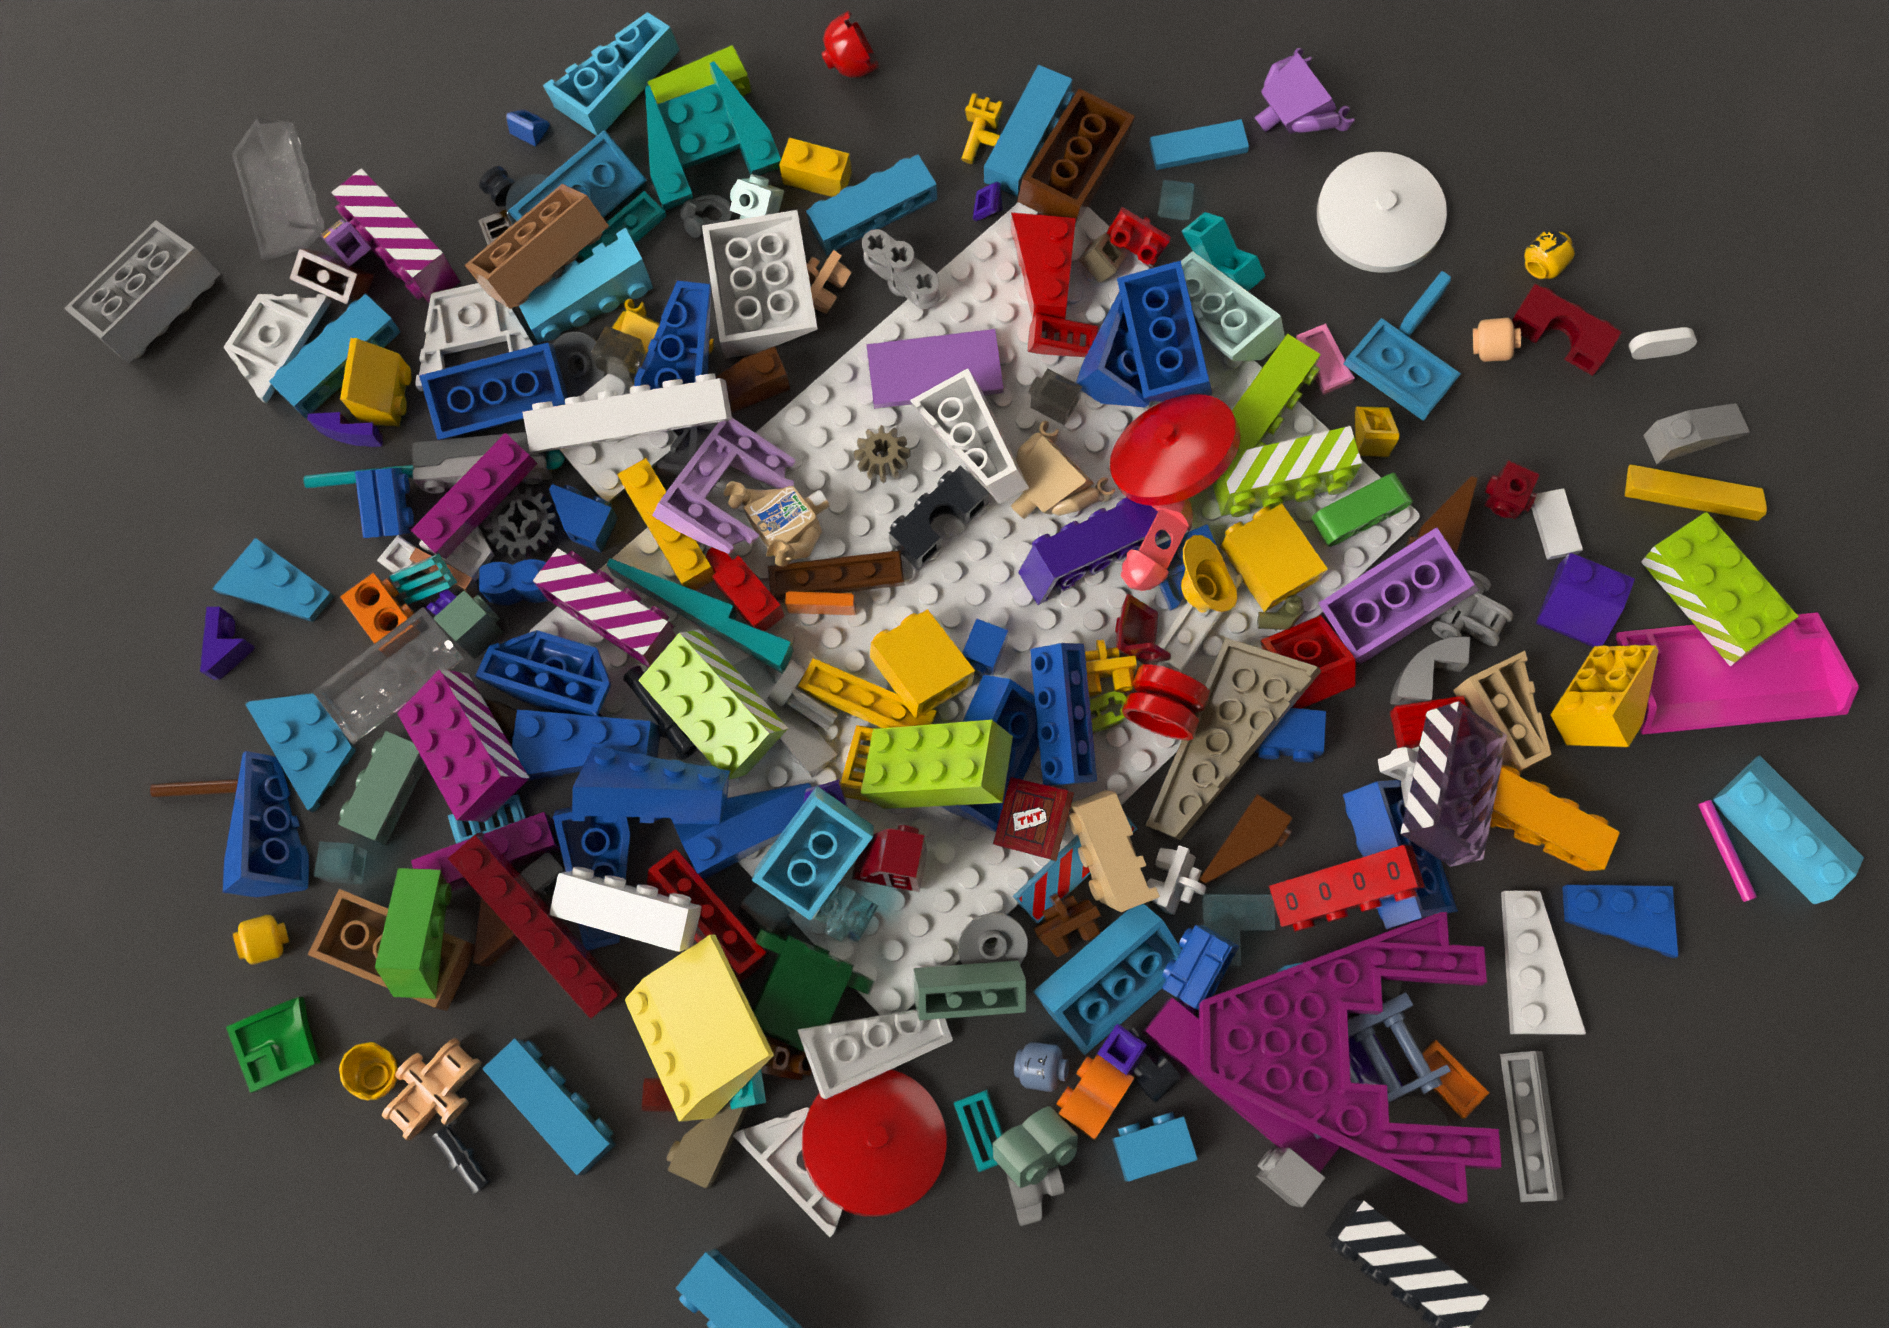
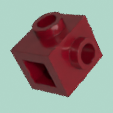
M1508 460L1498 476L1493 474L1484 491L1489 494L1484 506L1492 509V512L1500 517L1516 519L1523 510L1528 512L1537 496V493L1532 491L1540 474Z

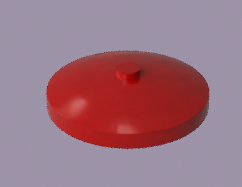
M1190 394L1165 400L1139 415L1119 436L1110 458L1112 478L1125 497L1142 505L1161 506L1188 499L1208 488L1228 469L1236 456L1240 444L1239 424L1228 405L1212 396Z
M891 1069L827 1099L822 1098L819 1093L807 1113L801 1138L805 1168L818 1191L840 1209L867 1217L895 1214L907 1209L921 1199L935 1183L941 1172L947 1145L944 1120L932 1096L911 1077Z

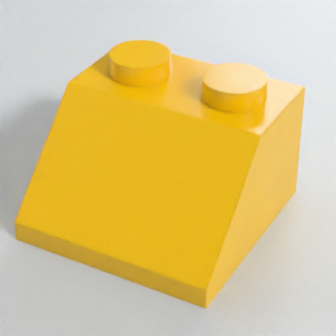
M350 338L340 400L360 423L373 422L374 425L400 427L401 415L404 416L407 409L404 395L406 385H409L411 382L410 367L399 353L358 338Z

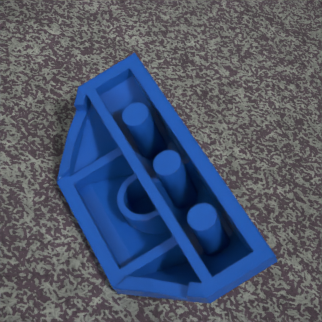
M538 630L512 638L502 644L490 645L475 675L477 679L520 701L564 714L598 716L611 688L610 679L597 648Z

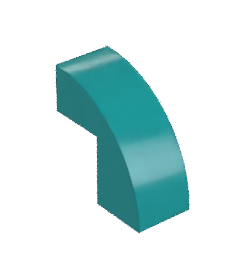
M1204 212L1182 230L1193 252L1246 291H1249L1266 277L1256 255L1237 249L1224 218Z

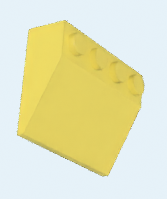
M716 935L707 936L643 978L625 998L628 1009L679 1121L713 1118L774 1056Z

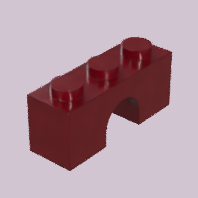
M1534 284L1512 319L1514 329L1520 328L1521 336L1535 344L1542 333L1547 330L1556 329L1564 332L1571 343L1570 351L1564 360L1592 376L1603 364L1622 333L1614 328L1610 322L1592 316L1585 312L1580 305L1569 303L1558 297L1553 290Z

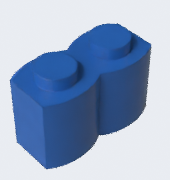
M529 559L517 562L514 565L505 562L485 564L479 568V590L489 602L497 605H511L522 599L532 603L548 601L547 598L533 582V579L546 562Z

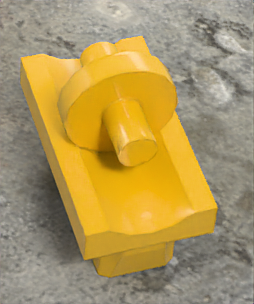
M1104 639L1096 640V650L1085 651L1089 697L1101 694L1100 679L1112 677L1114 691L1120 693L1132 691L1134 673L1137 667L1135 655L1115 658L1119 657V649L1117 647L1106 648Z

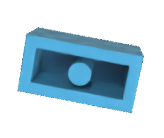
M1173 1112L1152 1118L1154 1125L1144 1129H1140L1139 1123L1118 1129L1120 1136L1112 1138L1125 1181L1135 1180L1198 1160L1184 1117L1175 1119Z

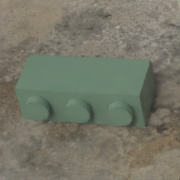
M385 731L383 737L375 742L371 752L373 757L367 768L359 773L356 780L357 788L351 800H347L340 811L341 819L338 825L386 846L426 766L413 742L388 731Z
M1019 960L913 968L914 1002L919 1020L1026 1012V979Z

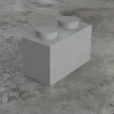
M1278 1148L1274 1151L1272 1149L1268 1150L1257 1165L1261 1171L1256 1177L1291 1206L1303 1207L1325 1179L1323 1175L1290 1148Z

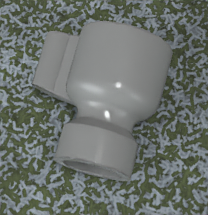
M1058 1166L1049 1169L1046 1177L1038 1184H1030L1024 1188H1020L1007 1174L1020 1226L1042 1220L1043 1195L1056 1196L1065 1193Z

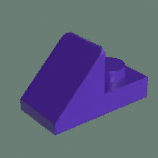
M220 606L206 607L200 672L213 680L222 679L255 649V646L245 639H231L235 634V621L233 616Z

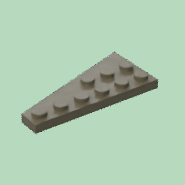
M1225 637L1205 684L1210 691L1205 710L1194 713L1199 718V726L1194 739L1181 741L1146 826L1154 831L1181 840L1320 674L1321 670L1319 667Z

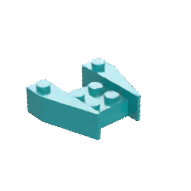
M714 61L710 63V73L714 84L657 104L650 85L645 86L650 175L664 211L683 204L689 198L693 200L692 192L683 170L740 149L750 175L759 176L780 168L781 158L769 128Z

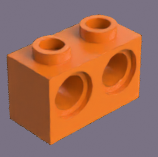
M372 573L340 597L377 648L388 656L420 633L413 623L418 618L406 603L402 606L395 598L399 595V592L388 578L382 581ZM380 594L378 602L368 606L370 598ZM398 619L396 628L387 631L388 624L392 620Z

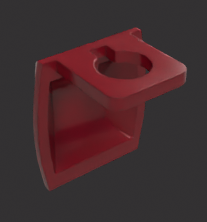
M1127 594L1121 608L1120 617H1117L1116 647L1129 656L1135 655L1136 660L1144 665L1170 660L1171 653L1155 644L1158 612L1131 594Z

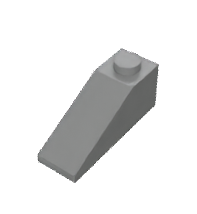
M1737 403L1687 410L1657 420L1643 436L1656 464H1660L1748 435L1750 431Z

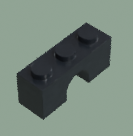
M961 465L954 472L951 470L947 471L939 479L938 487L930 494L926 492L921 495L915 502L914 509L906 517L904 515L899 516L890 526V544L898 551L901 550V554L917 570L942 548L941 537L931 527L935 518L940 515L950 514L966 525L989 504V492Z

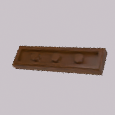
M901 550L788 563L783 568L778 565L768 566L770 593L776 600L786 599V592L788 593V591L844 593L905 585Z

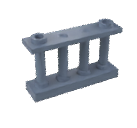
M1407 993L1383 1003V1012L1379 1015L1360 1014L1348 1020V1040L1354 1038L1356 1043L1360 1042L1383 1085H1387L1388 1103L1418 1088L1425 1094L1443 1084L1440 1077L1450 1072L1448 1065L1432 1072L1403 1021L1406 1019L1403 1012L1413 1006ZM1384 1023L1386 1028L1390 1027L1419 1079L1401 1087L1373 1036L1376 1033L1373 1027ZM1350 1065L1351 1083H1360ZM1314 1133L1316 1139L1321 1137Z

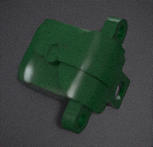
M761 929L755 941L757 944L777 953L778 956L752 1011L765 1035L805 1052L797 1029L829 1024L846 985L869 995L875 984L873 979L854 971L853 964L829 954L830 951L822 947L812 946L790 935L785 939Z

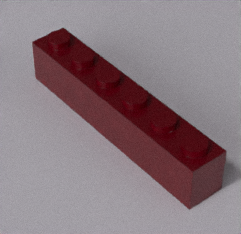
M482 831L471 837L447 858L590 1019L618 996L621 990L619 985L558 917L549 915L550 908Z

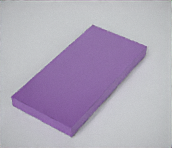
M995 329L866 344L874 409L912 404L911 399L966 369L970 370L982 389L984 396L1004 392Z

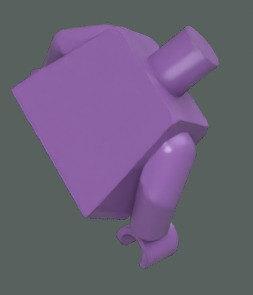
M1297 48L1293 56L1272 64L1264 82V88L1261 91L1269 107L1254 117L1265 133L1280 121L1290 134L1294 132L1321 131L1331 128L1347 131L1351 127L1355 119L1344 118L1349 113L1350 108L1343 106L1338 113L1333 112L1337 109L1333 99L1309 68L1312 57L1302 59L1304 51L1302 48Z

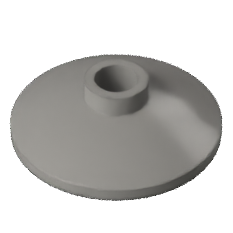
M1001 913L984 914L973 919L963 929L958 940V954L962 964L1018 960L1021 964L1028 948L1027 936L1021 924L1014 918ZM996 937L995 942L991 944L985 943L987 939Z

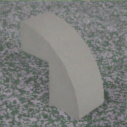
M1470 637L1443 639L1421 650L1397 678L1391 694L1390 704L1405 705L1431 701L1434 669L1461 672L1469 664Z

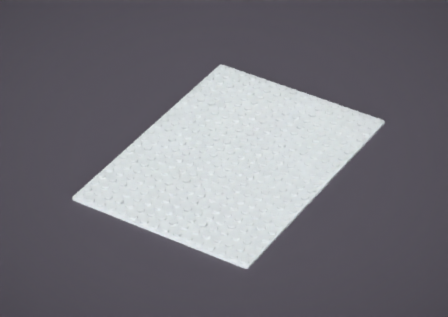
M1018 202L937 273L940 297L934 307L921 309L907 299L762 426L756 434L795 459L792 467H785V479L794 480L793 487H795L803 499L820 490L830 507L816 515L822 533L811 555L807 558L792 560L790 563L898 551L890 544V526L899 516L904 515L906 517L914 509L913 506L921 495L926 492L930 494L938 487L939 479L949 470L954 472L960 465L975 479L976 477L924 421L913 404L874 409L866 344L995 329L1004 392L1001 394L985 395V398L1015 460L1018 448L1033 434L1039 433L1041 422L1048 421L1049 426L1046 433L1051 434L1056 429H1059L1058 439L1055 444L1094 482L1091 487L1094 488L1100 478L1106 477L1109 480L1104 486H1101V489L1105 492L1115 489L1113 496L1106 502L1098 501L1081 511L1061 516L1045 514L1036 507L1026 519H1023L1011 507L1023 492L1001 504L989 493V504L966 525L950 514L938 516L933 520L931 527L941 537L942 548L919 570L901 554L904 586L844 592L854 595L856 602L855 615L788 613L785 599L777 600L782 607L785 617L766 632L791 642L794 652L789 664L793 660L807 670L812 658L896 693L870 658L871 641L879 632L886 629L890 631L899 626L910 614L917 613L918 615L928 609L961 653L964 650L976 618L1008 630V640L993 676L1011 679L1034 695L1030 649L1058 643L1084 644L1085 651L1096 650V640L1104 639L1106 648L1116 647L1117 617H1120L1121 608L1127 594H1131L1158 612L1155 644L1159 645L1188 601L1184 598L1177 608L1170 611L1159 585L1146 591L1129 588L1121 578L1122 564L1127 557L1121 561L1116 556L1113 557L1114 561L1109 566L1093 576L1090 571H1087L1080 580L1075 582V586L1064 592L1060 587L1052 590L1048 595L1049 600L1040 605H1037L1018 573L1035 539L1047 533L1053 536L1059 533L1068 523L1078 521V523L1084 522L1095 511L1101 508H1105L1108 511L1116 507L1119 501L1126 498L1111 475L1110 458L1112 450L1119 436L1133 420L1149 408L1161 403L1160 401H1150L1149 405L1145 408L1100 404L1077 387L1073 388L1055 383L1056 376L1060 377V382L1075 386L1085 357L1043 355L1027 352L1032 316L1021 267H1019L1015 243L1011 234V212L1043 214ZM1087 207L1074 232L1066 320L1099 326V332L1119 293L1117 278L1154 267L1151 264L1146 265L1138 260L1137 255L1122 247L1120 249L1126 254V257L1117 272L1102 283H1099L1079 262V259L1088 245L1103 233H1106L1109 226ZM1195 318L1213 395L1209 396L1223 401L1232 411L1262 367L1254 360L1232 361L1211 345ZM1042 332L1041 338H1045L1046 332ZM1054 332V340H1059V333ZM1068 333L1067 343L1072 344V334ZM1081 334L1080 345L1085 346L1086 335ZM1298 401L1292 411L1288 408L1285 409L1280 416L1284 418L1282 425L1274 436L1268 433L1263 443L1270 445L1330 430ZM880 425L884 426L885 433L895 428L898 433L897 437L905 436L907 439L905 447L910 449L911 457L905 459L908 462V468L906 470L898 469L899 478L897 480L890 474L886 475L887 480L885 483L881 482L880 475H877L870 481L867 478V471L860 472L858 470L857 464L859 461L855 460L854 451L860 449L857 446L858 438L867 439V429L872 430L874 434L878 433ZM880 451L877 453V457L879 454H881V457H886L888 452L884 455V452ZM1362 461V465L1346 491L1336 495H1329L1328 492L1316 494L1313 499L1305 502H1296V499L1283 502L1286 510L1328 568L1318 582L1296 594L1304 601V613L1293 626L1319 616L1323 612L1318 604L1319 602L1360 577L1419 519L1418 511L1409 505L1401 512L1335 546H1327L1311 517L1322 508L1381 478L1364 461ZM729 466L721 477L720 482H717L706 500L755 531L747 519L743 503L736 509L729 506L730 496L726 497L723 494L727 484L732 481L739 482L745 489L754 490L777 488ZM1211 484L1205 490L1188 498L1193 511V522L1190 531L1208 524L1221 554L1220 545L1226 537L1225 531L1238 522L1246 524L1252 521L1253 515L1264 507L1251 509L1250 513L1241 517H1232L1231 514L1221 516ZM648 527L612 558L681 585ZM1163 531L1155 542L1159 545L1171 540V537L1166 531ZM758 536L757 540L751 544L744 540L733 545L734 550L728 555L732 559L739 555L770 592L768 566L776 565L775 557L766 556L768 548ZM696 541L706 557V553L711 547ZM607 563L600 568V570L614 580L613 584L621 591L627 587L641 597L642 600L640 602L648 609L655 606L669 616L668 621L675 626L673 631L676 636L679 632L700 629L732 666L750 656L614 577L606 566ZM715 581L696 590L731 604L717 588ZM1244 582L1237 590L1235 606L1221 614L1183 671V674L1196 679L1204 685L1207 682L1225 637L1262 649V639L1284 631L1258 629V612L1264 611ZM1284 601L1266 612L1276 613L1286 602ZM556 607L530 630V632L542 631L592 646L599 650L611 682V688L599 712L603 717L652 721L658 725L628 684L623 681L624 674L631 668L641 666L645 673L648 667L559 607ZM737 612L738 616L735 621L748 625ZM1119 650V657L1115 658L1127 657L1129 655ZM757 660L777 683L782 674ZM1136 660L1137 667H1136V670H1135V673H1134V678H1135L1136 672H1137V670H1138V667L1141 666V665H1144V664H1142L1141 662H1139V661H1137V660ZM1153 662V663H1150V664H1149V665L1162 666L1161 664H1159V663H1157V662ZM974 674L972 686L935 707L933 710L937 711V715L933 724L962 722L983 676ZM1112 677L1101 678V694L1089 697V700L1108 692H1113ZM1133 686L1132 691L1121 693L1127 697L1129 694L1137 691ZM1111 700L1109 701L1108 708L1101 711V715L1113 712L1115 716H1119L1120 708L1123 706L1122 704L1116 705ZM821 702L838 713L829 730L824 729L807 717L806 719L836 752L838 757L811 778L782 742L778 740L747 775L729 780L728 798L810 783L812 787L838 779L841 782L856 725L874 729H881L882 727ZM1091 715V719L1096 718V715ZM1126 718L1125 721L1116 726L1093 734L1097 782L1051 787L1074 792L1072 802L1108 790L1117 794L1122 805L1176 754L1182 740L1155 734L1139 727ZM660 736L658 758L679 760L676 756L677 751L669 740ZM861 740L860 745L870 746V742ZM1038 745L1023 780L1043 784ZM700 750L690 757L680 760L689 764L713 766ZM858 754L857 756L859 758H868L867 755ZM855 768V769H854V771H858V772H863V773H865V769H861V768ZM845 798L849 809L874 826L873 834L888 828L897 830L898 825H907L918 828L919 834L925 835L928 853L920 893L852 880L855 862L811 920L805 918L764 888L763 890L814 945L830 951L829 954L853 964L854 971L875 981L869 995L858 992L879 1015L908 1011L915 1004L913 968L956 965L960 961L958 940L966 925L984 914L1001 913L1008 915L1018 905V902L1012 896L1040 871L1050 859L994 845L993 841L996 832L950 813L941 806L882 809L874 802ZM1068 820L1059 852L1078 835L1073 834ZM774 842L738 861L752 878L755 868Z

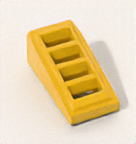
M856 725L840 782L845 798L873 803L861 794L864 773L854 771V769L866 768L867 759L857 756L858 754L868 756L870 746L860 745L861 740L871 742L874 728Z

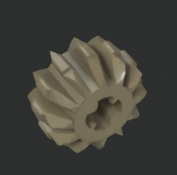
M880 425L876 434L872 430L867 429V439L858 438L857 446L860 449L854 451L855 460L859 461L857 464L858 470L860 472L867 471V478L870 481L877 475H880L881 482L885 483L887 480L886 475L889 474L897 480L899 478L898 469L906 470L908 468V462L905 459L911 457L910 449L905 447L907 439L905 436L897 437L898 433L895 428L885 433L884 426ZM883 451L884 455L888 452L886 457H881V454L877 457V453Z

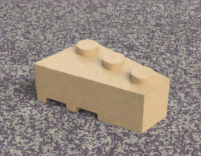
M1525 651L1469 677L1453 690L1457 697H1465L1468 717L1487 749L1490 748L1497 738L1507 736L1506 741L1492 757L1497 763L1503 756L1502 765L1510 766L1520 773L1551 755L1541 713H1537L1533 698L1535 688L1533 681L1529 682L1525 662L1528 661Z
M1104 790L1072 802L1071 814L1068 815L1067 820L1073 834H1078L1082 846L1078 848L1079 857L1084 867H1089L1092 880L1089 881V887L1095 900H1100L1101 903L1119 912H1123L1159 898L1156 887L1148 888L1140 868L1147 865L1142 855L1136 857L1130 838L1133 832L1117 794Z

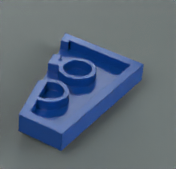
M1565 885L1562 887L1565 922L1628 941L1629 944L1641 948L1646 947L1661 952L1662 955L1671 958L1678 957L1673 886Z

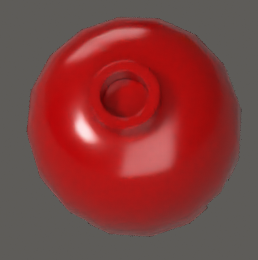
M847 11L835 18L827 26L823 37L826 50L821 52L830 70L835 67L841 75L849 78H859L878 69L879 65L877 61L871 63L868 53L874 52L858 22L855 21L851 24L848 20L852 13Z

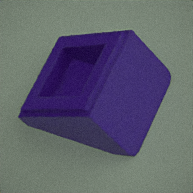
M1116 1024L1097 1054L1125 1075H1132L1147 1044L1121 1025Z

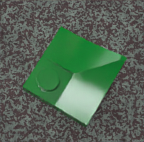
M303 997L283 1002L226 1027L250 1093L258 1092L321 1063L312 1039Z

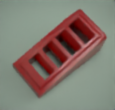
M1036 314L1029 327L1027 352L1043 355L1086 357L1098 333L1099 326ZM1042 332H1046L1045 338H1041ZM1054 332L1059 333L1058 341L1054 340ZM1068 333L1072 334V344L1067 343ZM1081 334L1086 335L1085 346L1080 345Z

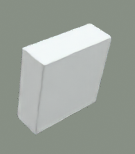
M397 535L377 561L395 573L413 564L409 558L416 547Z

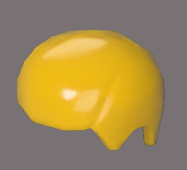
M375 1042L355 1045L344 1054L339 1066L343 1086L352 1095L362 1100L369 1101L383 1098L394 1088L397 1081L395 1075L398 1070L396 1059L390 1051Z

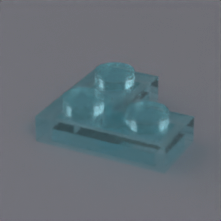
M1204 894L1202 896L1203 925L1239 946L1229 967H1240V931L1275 930V907L1272 895Z

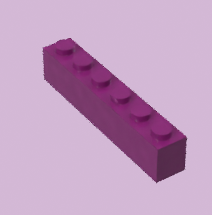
M1173 997L1168 999L1142 1033L1278 1148H1290L1320 1173L1340 1146L1323 1137L1316 1139L1313 1132L1201 1078L1200 1021L1194 1016L1197 1010L1181 999L1178 1001Z

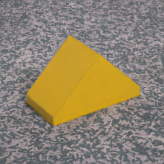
M1356 406L1355 433L1356 445L1360 456L1389 457L1399 440L1400 434L1389 407Z

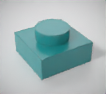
M761 1069L730 1100L731 1110L766 1103Z

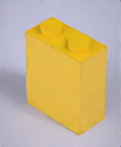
M1283 504L1273 509L1266 506L1253 515L1252 521L1246 524L1242 522L1234 524L1225 531L1226 537L1220 545L1221 550L1225 551L1229 557L1228 560L1236 572L1242 575L1243 582L1264 612L1284 602L1288 596L1296 595L1315 584L1328 570Z
M928 609L918 615L917 613L910 614L899 626L890 631L886 629L879 632L871 641V660L915 719L972 686L975 670Z

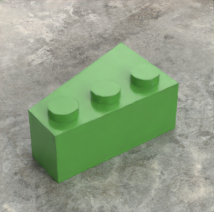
M398 868L375 964V969L393 997L436 999L446 906L449 905L451 900V885L447 884L441 870Z

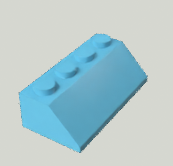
M1760 755L1712 799L1714 806L1813 904L1833 899L1857 875L1864 857Z

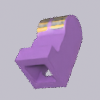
M341 219L320 235L338 258L347 266H351L371 249L351 223L344 222Z

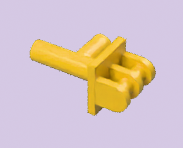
M972 94L965 112L967 121L973 122V126L961 158L962 161L973 164L980 143L995 147L1000 135L985 131L984 129L986 126L997 130L1003 108L1002 101L994 103L991 102L989 97L981 99L978 98V94Z

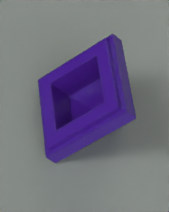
M995 182L976 191L973 220L978 221L1003 210L1001 183Z

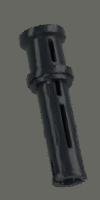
M641 666L631 668L624 674L623 681L628 684L642 705L658 723L660 736L669 740L676 749V756L679 760L693 755L699 749L638 681L644 674Z

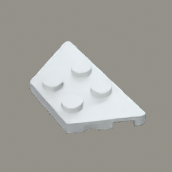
M257 294L226 342L224 349L263 402L267 403L276 390L269 380L274 377L280 367L287 365L298 355L330 305L331 300L328 296L317 294V298H300L298 294H285L283 296Z
M806 1107L785 1116L737 1131L733 1136L816 1224L831 1237L836 1231L842 1209L832 1204L818 1191L808 1175L802 1156V1130L810 1108Z

